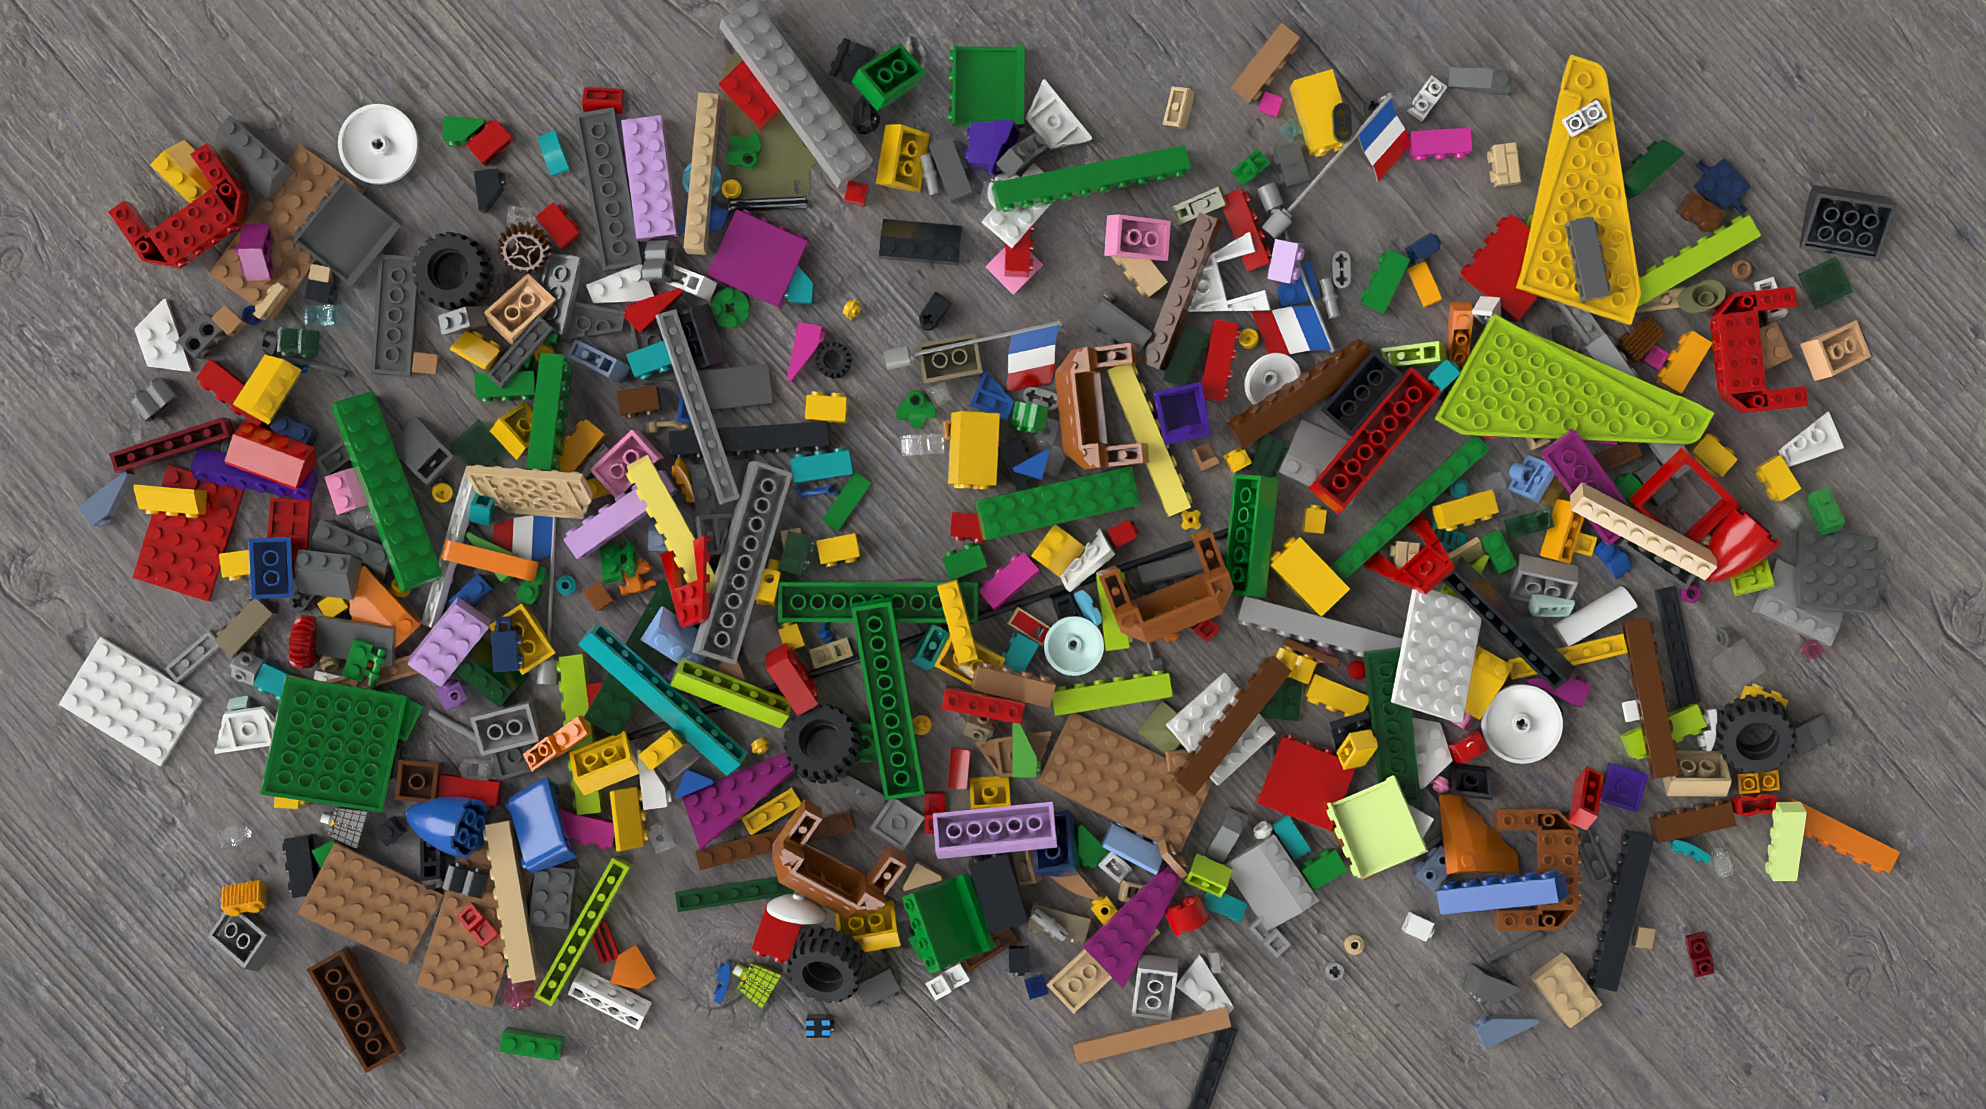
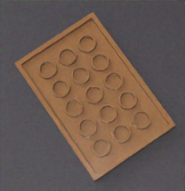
M335 842L297 914L407 965L444 894L436 889L427 890L421 882Z

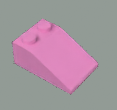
M1120 214L1107 216L1104 256L1168 261L1171 221Z
M632 429L590 471L616 498L635 485V483L631 484L626 476V473H628L627 465L649 455L656 467L664 457L639 429Z
M354 468L324 477L337 515H345L368 507Z

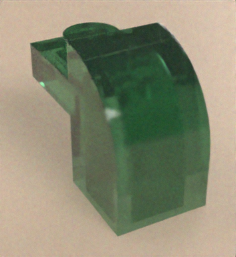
M1549 508L1528 512L1504 520L1509 539L1555 527Z

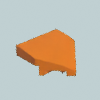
M633 945L617 956L610 984L640 989L656 979L636 945Z

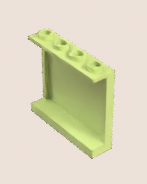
M1394 775L1386 778L1387 780L1337 802L1327 803L1329 807L1327 814L1331 821H1335L1337 826L1334 828L1338 839L1342 838L1345 845L1342 847L1346 858L1350 857L1352 865H1350L1351 871L1359 879H1364L1428 852L1401 786Z

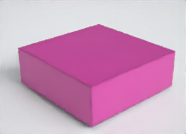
M1265 91L1257 111L1276 118L1283 98Z
M1654 345L1643 356L1641 361L1659 371L1670 354Z

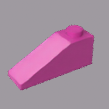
M798 322L787 376L788 382L794 381L819 349L820 343L824 344L826 332H823L822 326Z

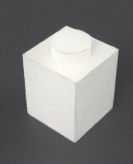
M1409 911L1401 928L1404 932L1423 941L1431 938L1435 931L1434 923L1431 920Z

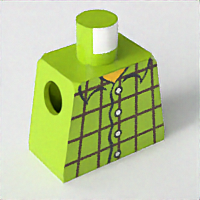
M753 961L748 969L738 963L732 974L742 979L737 988L761 1008H763L783 973L780 970Z

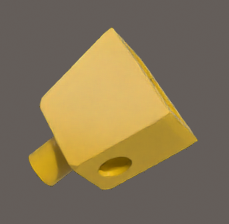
M768 560L767 569L763 571L755 601L757 604L777 606L778 583L782 580V573L778 572L780 561ZM769 578L774 579L772 583H767V580Z

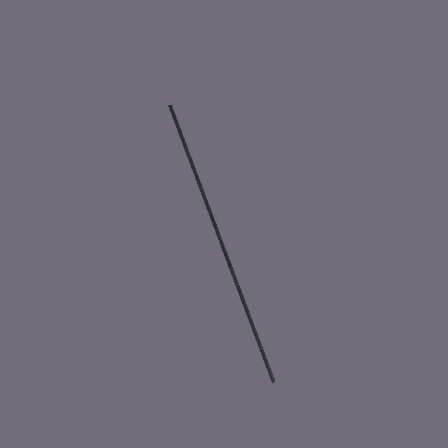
M1228 528L1213 532L1215 540L1228 536ZM1190 540L1117 565L1116 567H1119L1120 572H1124L1194 548V544ZM1095 573L1081 582L1078 587L1095 582ZM1062 584L1004 604L996 611L989 609L980 612L979 621L1016 609L1017 606L1022 607L1068 590ZM948 624L940 626V628L949 632ZM927 631L900 640L901 648L919 642ZM858 654L814 669L806 674L811 679L861 662L860 655ZM776 683L761 688L769 692L780 690ZM715 703L699 710L708 715L726 707ZM663 721L628 733L627 737L629 741L670 728L671 726Z

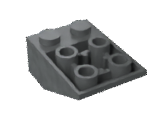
M417 416L392 440L397 455L426 485L432 486L459 458Z

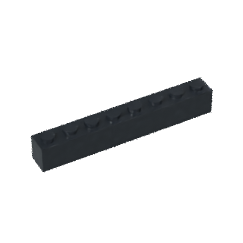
M827 421L716 428L726 456L727 452H735V455H747V451H754L755 454H766V450H774V453H785L786 449L794 448V452H803L808 447H814V451L826 450V446H830L829 422ZM694 430L669 431L670 455L675 456V459H687V455L695 454V458H703Z
M1462 556L1454 561L1455 569L1442 581L1554 690L1566 683L1575 667Z
M1626 830V833L1621 837L1622 849L1616 858L1618 866L1611 878L1613 886L1611 892L1609 891L1607 895V911H1604L1602 915L1603 927L1597 935L1599 943L1597 949L1593 952V968H1590L1588 972L1589 983L1594 987L1614 992L1618 990L1655 839L1650 835Z

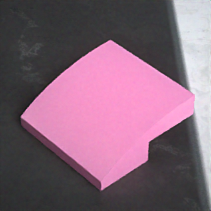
M1004 247L989 262L986 268L1014 295L1042 268L1043 264L1030 252V259H1033V271H1029L1028 277L1004 276Z

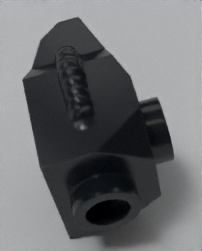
M862 95L854 106L852 125L858 130L859 134L868 135L878 128L880 115Z

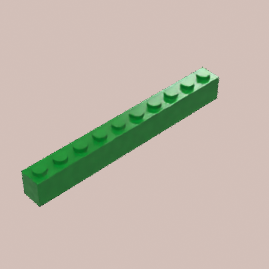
M1182 145L994 182L991 190L997 211L1010 212L1015 210L1016 207L1022 206L1024 209L1033 207L1036 203L1046 205L1057 199L1066 201L1072 199V196L1080 195V197H1086L1091 195L1092 192L1106 193L1112 188L1118 187L1121 190L1128 188L1132 184L1142 186L1147 184L1148 181L1162 182L1167 177L1172 176L1174 178H1181L1186 176L1191 166L1186 147Z
M1472 435L1328 566L1342 581H1345L1489 451L1490 448L1479 436Z

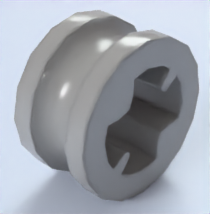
M1333 961L1327 964L1325 973L1331 980L1337 981L1344 976V968L1338 962ZM1333 966L1340 970L1339 974L1336 973V976H1333L1330 972V969L1333 970Z

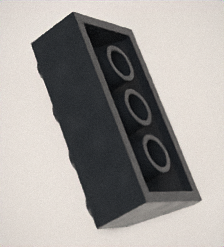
M883 219L879 258L958 266L962 226Z
M1373 349L1321 411L1347 435L1352 436L1404 375Z

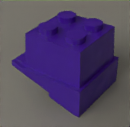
M1013 120L971 122V128L967 130V140H970L969 148H966V160L974 169L988 171L987 173L995 180V177L1003 172L996 163L1012 146L1017 144L1020 136L1019 127Z
M1201 382L1153 393L1164 445L1212 435Z

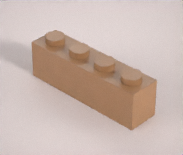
M1281 23L1234 82L1231 90L1248 103L1252 99L1256 101L1263 92L1260 90L1264 84L1269 85L1275 77L1273 75L1274 71L1277 68L1281 70L1288 61L1285 57L1289 52L1293 55L1300 46L1297 43L1300 37Z
M985 661L982 664H976L971 682L973 690L1050 708L1056 685L1051 681L1052 678L1043 675H1040V678L1034 677L1032 673L1027 671L1017 673L1013 672L1012 668L1006 666L996 668L994 664Z

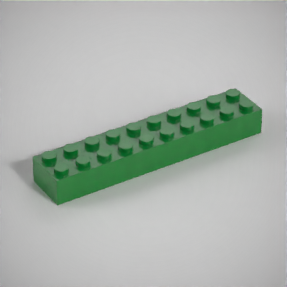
M373 391L335 401L331 407L332 413L401 593L440 580L443 576Z
M781 580L778 583V622H854L851 609L852 603L892 597L896 622L947 623L937 586L949 581ZM959 581L969 622L978 623L979 581Z
M892 597L852 603L853 621L885 800L924 795L925 784Z

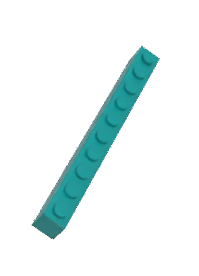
M600 621L584 635L578 643L583 650L726 776L741 765L748 752L678 690L670 686L669 682Z

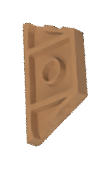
M1051 730L1026 734L1036 754L1037 761H1040V765L1042 764L1052 734ZM1013 736L986 739L985 743L976 741L977 747L992 766L999 778L1011 777Z

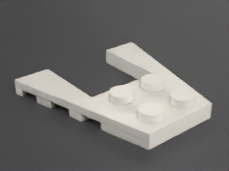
M1251 232L1210 254L1188 312L1271 310L1266 290L1227 300L1218 263L1256 252Z

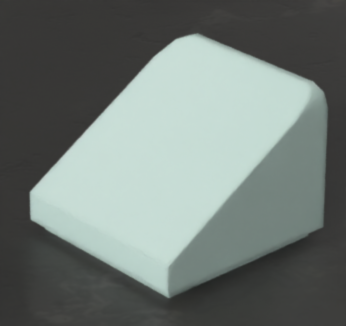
M249 696L231 698L227 705L228 711L251 708Z

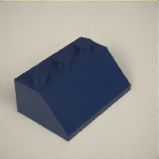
M1069 810L1055 812L1057 847L1033 850L1035 874L1054 877L1080 874L1076 817Z

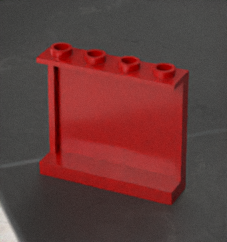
M1510 214L1507 217L1503 216L1496 224L1498 229L1495 233L1490 232L1485 238V246L1482 249L1479 247L1472 255L1474 260L1470 265L1467 263L1460 271L1462 276L1459 280L1462 281L1464 279L1484 296L1500 297L1501 309L1510 315L1509 318L1517 322L1526 313L1538 295L1516 288L1522 270L1530 228Z
M946 685L941 709L1021 724L1025 702Z
M1287 733L1285 737L1280 735V742L1260 795H1257L1255 802L1332 832L1335 821H1331L1327 814V809H1329L1327 803H1334L1345 798L1356 768L1343 770L1339 757L1334 756V751L1324 747L1321 751L1315 748L1316 744L1305 741L1304 744L1297 742V737Z

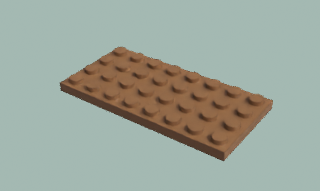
M302 145L298 147L287 163L295 172L270 200L263 197L245 222V224H270L274 238L270 250L274 264L271 280L247 281L245 273L241 271V260L236 255V245H239L240 233L243 232L245 224L209 273L253 306H256L259 301L266 298L268 295L267 291L273 284L276 285L278 282L286 286L289 291L269 315L273 320L278 318L308 276L311 265H315L318 261L299 245L292 242L295 238L292 236L299 227L303 229L308 223L305 221L307 216L312 211L314 213L317 212L320 208L318 203L324 196H330L333 192L330 189L337 180L340 182L345 180L363 195L367 192Z
M1070 713L1037 783L1157 843L1165 839L1170 845L1173 844L1177 852L1180 853L1213 781L1207 779L1195 796H1189L1171 781L1174 777V771L1168 772L1165 757L1076 713Z
M488 841L484 842L479 851L475 850L469 859L456 857L455 862L467 864L466 867L474 869V867L484 868L486 873L490 874L492 864L491 860H488L486 850L489 849ZM517 849L527 902L534 880V873L532 874L528 869L523 868L521 858H523L522 851ZM489 876L482 899L446 890L417 986L489 1008L494 1007L508 962L503 952V948L506 947L505 940H502L501 935H498L486 947H482L471 931H467L456 916L470 903H473L500 933L502 922L497 917L499 905L498 900L494 898L493 889L496 887L495 881L491 880V876Z

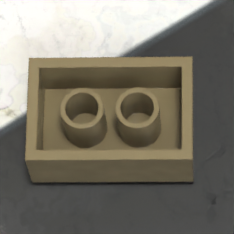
M976 333L919 343L917 348L918 351L977 339ZM978 343L919 355L924 385L983 375Z

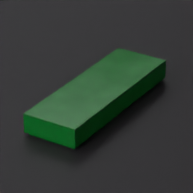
M855 472L822 521L839 532L872 483Z

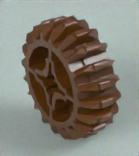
M520 221L518 226L512 223L510 228L505 227L504 231L499 235L500 239L497 241V252L500 254V260H505V267L511 265L512 271L517 268L519 273L526 270L527 274L530 273L531 269L536 272L539 267L543 268L545 263L549 261L552 251L550 249L551 242L548 241L549 236L543 235L544 229L537 230V224L531 227L529 221L526 225H523ZM515 239V245L510 248L508 243ZM539 247L540 253L534 257L533 251Z

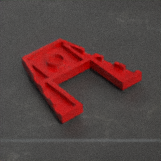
M1421 511L1407 526L1427 543L1422 550L1401 569H1397L1378 551L1363 563V566L1426 595L1452 572L1455 566Z
M702 536L693 540L697 580L682 586L680 568L674 560V557H676L674 551L661 554L680 628H688L709 620V593H706V583L710 582V574H707V562H710V552H707V541H711V536Z

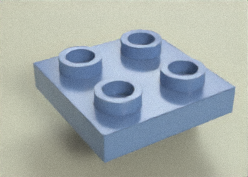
M1527 455L1522 464L1517 462L1511 466L1509 475L1513 480L1507 489L1515 494L1539 502L1555 474L1545 461Z

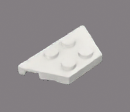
M1044 79L1025 120L1038 135L1044 138L1050 150L1090 142L1093 139Z
M163 299L134 329L148 367L192 372L193 369L187 352L177 342L181 335L169 300Z
M265 706L225 712L218 734L217 746L214 750L215 754L270 746L275 717Z
M1412 718L1419 788L1421 790L1452 762V758L1441 724L1439 722Z

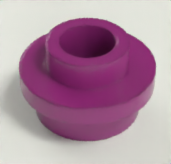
M1691 583L1687 590L1681 589L1680 595L1685 602L1694 603L1699 600L1701 590L1696 584ZM1690 589L1693 591V595L1691 597L1687 595V592Z

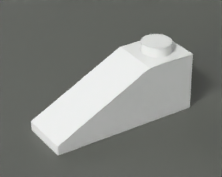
M674 265L671 282L666 283L709 302L717 285L716 282L676 265Z
M644 749L637 750L643 809L668 807L670 802H672L671 790H668V785L658 770L655 768L650 771L638 756Z

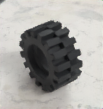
M838 342L825 343L816 353L815 362L817 368L826 377L840 378L847 374V371L851 368V354L844 345ZM830 353H838L841 356V364L836 368H831L826 363V358Z

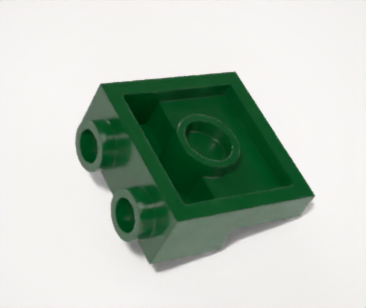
M1285 680L1259 714L1263 718L1299 721L1303 682Z

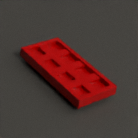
M270 497L267 538L291 537L292 577L296 579L294 565L298 549L308 550L312 500Z

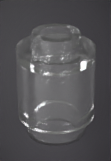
M1789 500L1779 501L1774 506L1775 511L1773 513L1786 527L1794 529L1804 520L1801 516L1802 513Z
M1723 847L1712 849V853L1709 856L1712 857L1711 862L1715 873L1720 878L1733 875L1735 873V866L1729 850Z

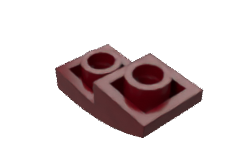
M1703 931L1686 935L1687 951L1695 978L1715 973L1706 933Z

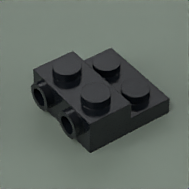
M1368 710L1329 722L1336 749L1341 747L1349 733L1370 729L1372 731Z

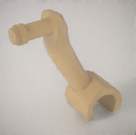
M674 420L653 421L646 423V432L657 433L658 427H675L679 430H685L689 425Z

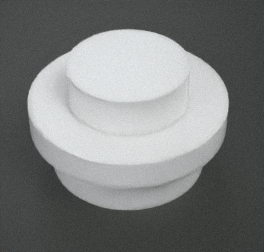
M1266 821L1259 822L1253 828L1254 836L1257 839L1268 838L1273 829L1272 825Z

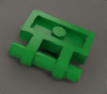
M632 540L625 542L626 547L624 549H621L619 543L600 547L602 580L604 584L624 580L623 573H628L629 577L636 576V547ZM623 558H627L625 564L622 563Z
M355 637L342 676L362 682L364 677L368 676V685L375 687L377 680L381 676V666L386 660V649L379 647L377 653L373 652V643ZM370 659L374 661L372 669L368 668Z

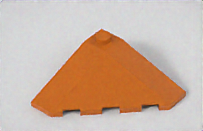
M365 565L361 567L354 600H350L352 620L396 627V648L420 626L422 620ZM369 663L368 668L373 667L374 664Z
M1439 795L1447 874L1519 873L1517 852L1512 847L1510 848L1503 841V838L1483 821V818L1473 809H1470L1460 796Z

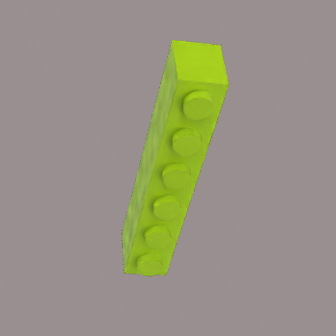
M682 658L674 670L670 686L780 729L790 715L791 705L786 698L698 663Z
M1164 669L1152 671L1153 675L1145 676L1144 673L1132 674L1133 678L1125 679V676L1113 677L1111 682H1105V679L1095 680L1093 685H1086V682L1076 683L1074 688L1066 689V685L1057 686L1052 698L1054 714L1058 716L1173 697L1169 673H1164Z

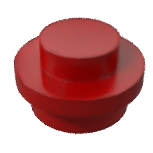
M1354 660L1348 665L1347 672L1352 679L1361 680L1366 676L1364 662Z

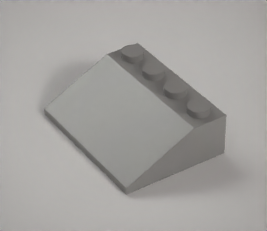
M1301 419L1276 473L1309 487L1348 440ZM1354 498L1351 500V502H1350L1347 506H1351V505H1352Z
M1776 558L1771 568L1775 587L1761 590L1751 612L1822 645L1831 646L1840 628L1843 612L1797 607V567Z
M1272 832L1268 838L1259 840L1224 864L1233 869L1231 878L1257 917L1264 916L1265 921L1263 920L1261 923L1267 931L1304 912L1319 901Z

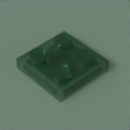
M1836 256L1798 274L1814 310L1853 292Z
M480 419L450 445L468 466L482 465L488 467L506 450Z

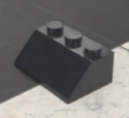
M709 303L677 313L696 370L727 360Z

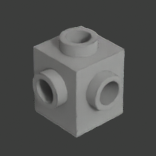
M242 651L238 657H234L231 661V677L253 686L264 660Z

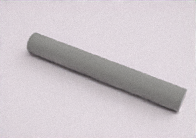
M431 708L428 713L430 717L477 743L473 731Z

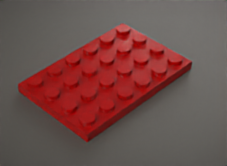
M167 465L161 487L207 491L205 515L198 514V518L185 517L186 513L179 512L178 516H168L166 511L152 514L132 578L201 600L211 601L221 569L219 554L226 553L245 489H239L230 485L222 486L209 481L201 482L194 479L191 471Z

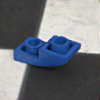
M729 959L725 964L721 963L716 971L719 974L716 980L723 983V985L718 984L713 993L716 995L714 1002L719 1005L727 993L731 980L732 961Z

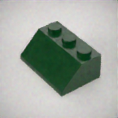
M1664 139L1658 143L1656 140L1646 148L1648 150L1643 156L1639 154L1631 161L1633 165L1629 169L1626 167L1622 169L1625 195L1629 199L1639 195L1685 153Z
M481 639L470 650L454 670L455 673L499 708L507 704L529 676L527 673L522 675L520 671L494 672L492 646L484 639Z

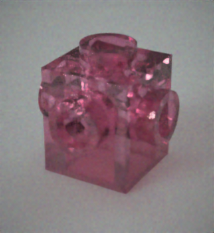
M511 979L506 980L504 1004L511 1006L513 1010H523V1007H531L534 997V982L523 981L512 984Z

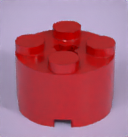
M1198 895L1184 897L1181 899V904L1176 906L1175 904L1169 905L1165 910L1166 919L1175 936L1182 935L1181 931L1183 930L1189 933L1207 923L1206 920H1211L1201 897H1198Z

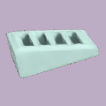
M1533 594L1528 604V609L1532 618L1568 617L1575 602L1574 600Z

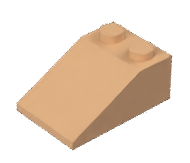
M527 274L491 305L484 314L487 322L513 345L538 316L543 318L556 299Z
M1857 320L1800 344L1814 381L1834 376L1871 357Z

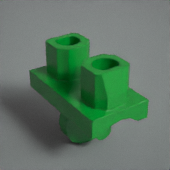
M1258 148L1230 172L1243 187L1271 163Z

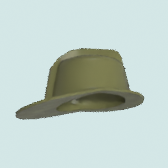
M1706 280L1682 290L1678 295V305L1688 313L1712 312L1725 299L1726 290L1720 282Z

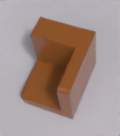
M600 581L583 591L595 611H600L615 601L613 595L607 592Z

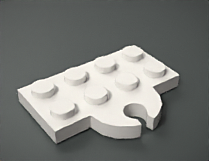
M1033 163L1022 177L1044 172ZM1001 173L995 177V180L999 182L1019 178V176L1015 174L1009 178L1005 173ZM990 182L987 195L989 202L994 208L983 219L982 223L1013 248L1052 203L1046 205L1036 203L1033 207L1026 209L1022 208V206L1016 207L1015 210L1010 212L997 211L991 190L994 183Z

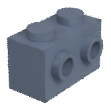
M1439 844L1428 849L1426 858L1415 864L1412 873L1432 891L1448 875L1444 848Z

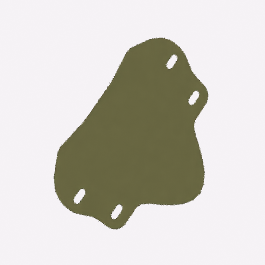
M736 50L729 57L721 74L720 81L743 60ZM795 53L801 61V63L804 65V60L802 56ZM722 91L726 113L727 152L732 151L730 145L732 135H737L747 140L750 134L754 132L761 142V149L758 153L759 164L756 168L748 170L743 168L742 165L733 166L726 160L724 180H737L742 187L740 196L734 200L760 198L761 192L766 193V198L808 197L810 192L809 172L811 167L818 161L810 150L803 146L802 139L782 112L761 131ZM829 99V101L835 107L837 112L848 125V121L844 112L841 110L840 107H838L834 102H832ZM747 157L746 162L752 163L753 157ZM796 180H799L801 183V192L798 194L795 193L794 188ZM755 210V211H750V212H752V213H766V212H769V211H771V210Z

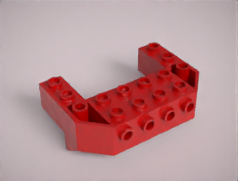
M206 143L190 154L213 188L151 230L135 206L125 200L108 211L143 262L181 269L245 224L249 202L247 190L243 183L235 178L213 146Z
M1795 286L1738 292L1728 295L1709 318L1718 397L1739 414L1808 406L1806 386L1766 390L1758 312L1797 307Z

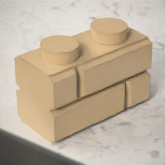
M1517 143L1499 144L1490 147V151L1487 152L1488 163H1492L1490 181L1494 183V187L1511 186L1521 183Z
M1394 541V545L1390 546V557H1393L1392 564L1397 569H1401L1420 551L1421 543Z

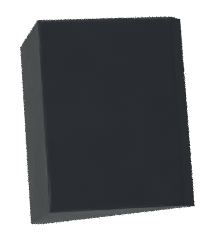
M1451 762L1448 794L1492 800L1490 767Z

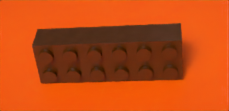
M348 946L307 969L365 1073L401 1054L406 1049Z

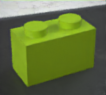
M1196 854L1190 864L1188 875L1184 882L1221 898L1228 887L1233 869L1210 860L1206 856Z

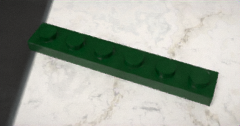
M774 876L676 891L675 898L677 911L683 912L780 897L786 894H794L795 891L779 883L778 877Z

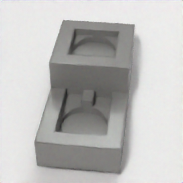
M1262 915L1256 918L1248 927L1277 958L1291 944L1276 927L1267 931L1261 923L1263 920L1265 921Z

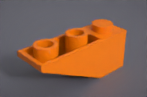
M1450 302L1448 361H1453L1458 366H1464L1470 354L1474 317L1472 314L1473 307L1470 302Z

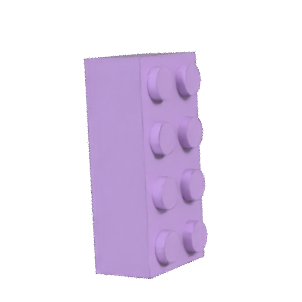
M457 597L410 655L408 665L441 687L487 631L491 619Z

